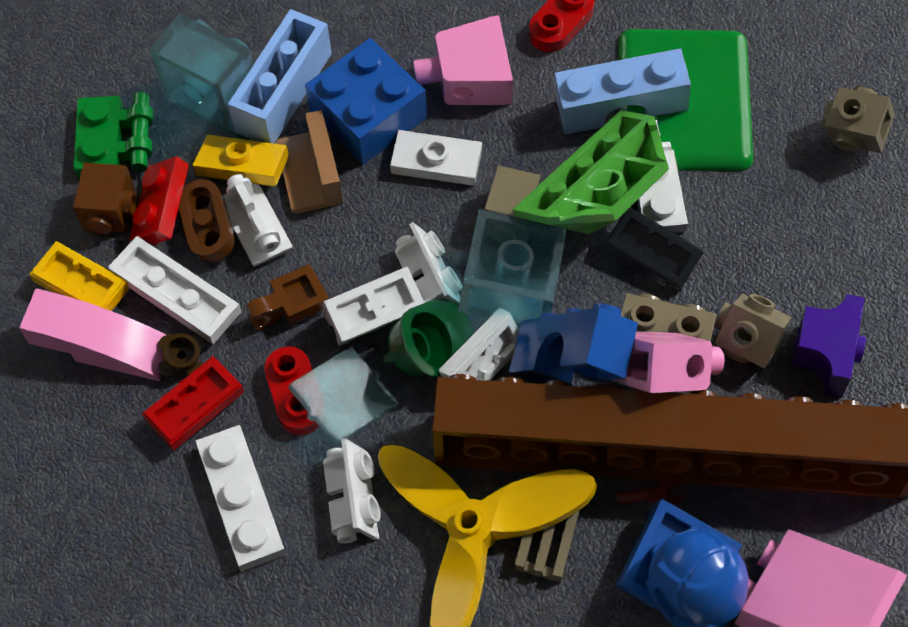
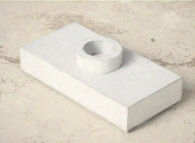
M398 130L390 165L391 174L475 186L482 153V142Z
M499 308L438 370L441 376L449 378L454 374H467L475 377L477 380L490 381L513 357L519 329L510 312Z

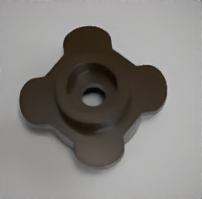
M184 333L167 334L159 340V348L162 350V361L159 363L158 369L162 376L171 378L175 374L190 375L203 364L200 361V351L204 348V341L199 335ZM182 352L186 357L178 359L177 354Z

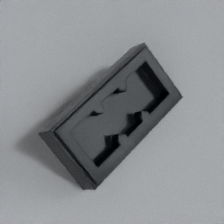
M632 207L622 214L605 242V245L680 290L684 287L705 252Z

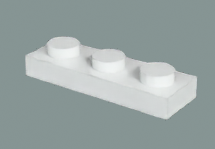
M138 236L132 240L108 267L109 271L126 280L130 289L211 344L218 340L241 313L239 303Z
M240 425L196 440L240 571L242 572L285 556L286 552Z

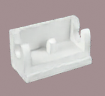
M405 267L324 301V315L328 324H332L338 345L342 346L353 339L401 320L404 312L412 307L423 304L424 301L408 267Z

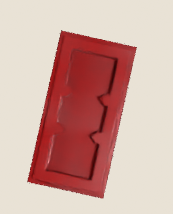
M212 356L144 411L142 416L174 451L244 393V389L240 382Z

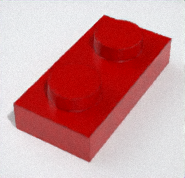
M175 156L147 167L142 178L143 187L138 207L133 214L130 242L136 236L150 245L172 238L189 166L188 163Z

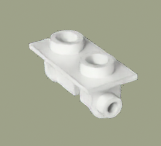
M240 174L230 177L227 181V194L224 195L232 227L253 267L292 250L293 246L260 185L251 183L249 179L243 178Z
M414 222L410 223L409 225L414 236L405 235L400 237L395 243L397 246L395 254L402 268L408 267L413 278L423 272L424 276L415 281V284L424 303L434 299H446L455 303L461 309L464 308L465 305L458 293L463 289V286L454 270L450 266H445L441 258L445 250L439 238L433 231L426 233Z
M346 438L341 439L342 448L328 450L326 452L327 458L323 460L327 493L335 495L343 492L344 497L328 502L332 534L337 536L339 543L355 541L357 539L356 533L358 532L378 540L377 522L380 521L381 514L378 502L373 496L371 478L374 476L372 459L368 452Z

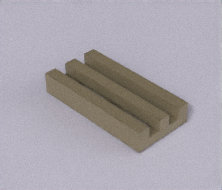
M580 510L567 518L554 568L546 567L545 564L556 524L544 529L535 563L527 562L534 533L522 536L514 570L561 582Z

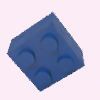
M371 37L305 84L309 112L322 110L327 131L362 165L396 142L398 130L410 131L427 119L426 90Z

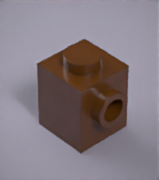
M83 163L73 206L83 229L96 234L126 232L129 216L133 217L137 208V194L134 191L135 187L127 166Z

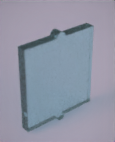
M352 347L290 383L288 387L308 411V419L311 421L315 420L335 445L341 443V439L349 438L394 409L398 404L397 400L378 379L379 373L371 371Z

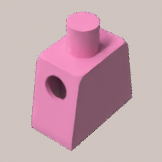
M499 15L438 32L435 35L436 57L413 60L415 80L420 85L441 82L444 102L448 105L512 104L513 78Z
M636 332L626 379L611 381L649 393L706 390L710 385L711 375H718L722 372L725 361L724 354L719 347L712 346L711 341L679 333ZM646 354H649L648 363L646 361Z

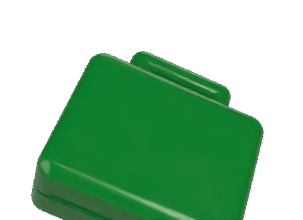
M627 29L623 31L618 38V60L680 48L682 50L691 83L689 110L654 116L655 120H657L661 142H670L671 150H674L677 170L745 171L749 169L753 164L754 155L748 47L745 36L738 31ZM627 105L619 108V111L647 115L645 107L640 105Z

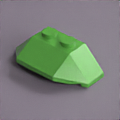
M620 110L513 208L514 215L585 234H590L615 222L669 170L655 117Z

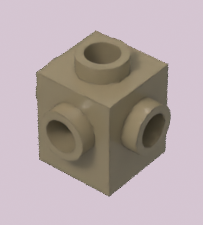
M856 86L853 90L839 87L834 101H828L826 104L822 122L827 129L832 143L838 148L849 152H858L859 149L882 153L895 113L890 97L878 95L874 90L862 86Z
M742 293L732 305L727 302L723 305L714 324V327L720 329L714 344L724 348V353L735 361L741 363H748L750 361L765 369L773 358L792 317L774 309L775 304L763 296L757 294L747 296Z

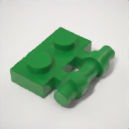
M135 93L133 95V105L128 109H123L120 96L78 98L74 171L77 178L81 176L83 163L120 165L121 161H130V169L132 171L144 172L147 170L148 158L152 156V141L148 138L149 126L153 124V109L149 106L150 96L147 93ZM122 129H132L131 137L127 141H121Z

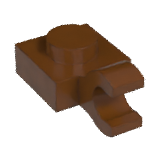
M308 264L269 281L272 293L253 299L246 306L250 312L248 318L257 332L270 327L282 315L285 316L289 325L318 313L324 310V301L328 300L329 297L311 265Z

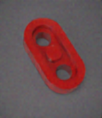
M548 0L530 21L529 39L532 45L543 52H556L563 49L592 18L595 0ZM553 24L555 27H546L545 25Z
M287 346L276 349L268 356L265 362V374L280 424L291 434H310L322 424L324 407L309 358L302 350L296 347ZM285 363H293L295 365L290 371L280 370V367ZM298 402L307 404L306 409L300 412L293 411L292 407Z

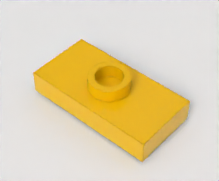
M207 135L193 163V169L196 176L228 180L230 177L240 174L243 178L249 179L253 184L276 187L288 160L289 152L287 145Z
M57 241L29 274L33 282L50 292L84 301L110 311L115 308L130 289L127 281Z

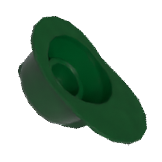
M434 299L412 307L404 312L401 320L390 329L388 334L389 352L383 357L385 363L394 362L402 373L409 377H439L441 374L438 370L474 334L471 322L462 309L446 299Z

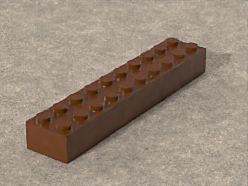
M454 374L449 378H437L433 443L435 464L438 467L537 474L576 469L587 472L594 478L894 499L908 498L907 404L891 403L883 407L863 406L855 400H840L834 404L813 402L810 398L801 396L790 397L786 400L765 399L762 395L755 393L728 397L716 396L714 392L708 390H696L688 394L649 393L642 390H624L616 385L606 383L597 384L593 387L572 386L570 383L561 380H552L545 384L524 383L521 379L514 377H503L497 381L477 380L475 377L467 374Z

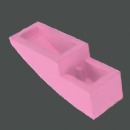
M35 289L19 327L28 344L70 353L76 362L156 381L161 380L162 375L159 372L158 365L162 361V350L159 348V340L166 334L99 306L57 293Z

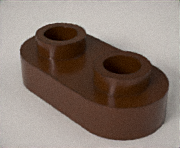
M198 179L190 182L183 188L179 204L188 246L202 261H220L231 252L235 243V236L224 195L209 180ZM210 202L206 209H201L205 203ZM219 238L214 245L209 246L214 239Z

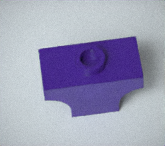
M846 294L844 301L832 309L806 306L799 323L791 366L814 372L822 381L824 394L842 398L851 380L854 362L860 363L866 344V337L859 335L865 300L863 297Z

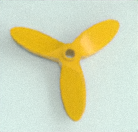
M388 445L383 446L378 454L379 466L397 492L420 513L447 529L450 535L432 596L430 627H470L482 593L488 549L493 546L495 541L530 535L565 520L589 503L597 487L594 478L587 472L576 469L558 470L512 482L480 501L469 499L446 472L432 461L402 446Z

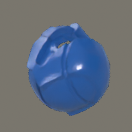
M705 526L700 527L698 530H685L668 538L653 556L649 567V578L645 580L654 605L674 627L726 626L738 615L745 605L749 585L746 565L739 552L726 539Z

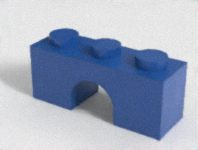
M595 303L591 309L568 308L566 313H541L539 318L522 320L509 373L538 384H545L552 380H561L572 384L574 372L596 381L626 379L638 323L620 316L621 310L619 308L603 303Z

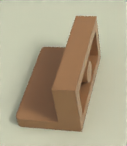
M322 110L305 113L308 133L280 138L276 141V144L287 145L289 152L288 160L283 169V175L291 210L294 214L343 204L340 181Z

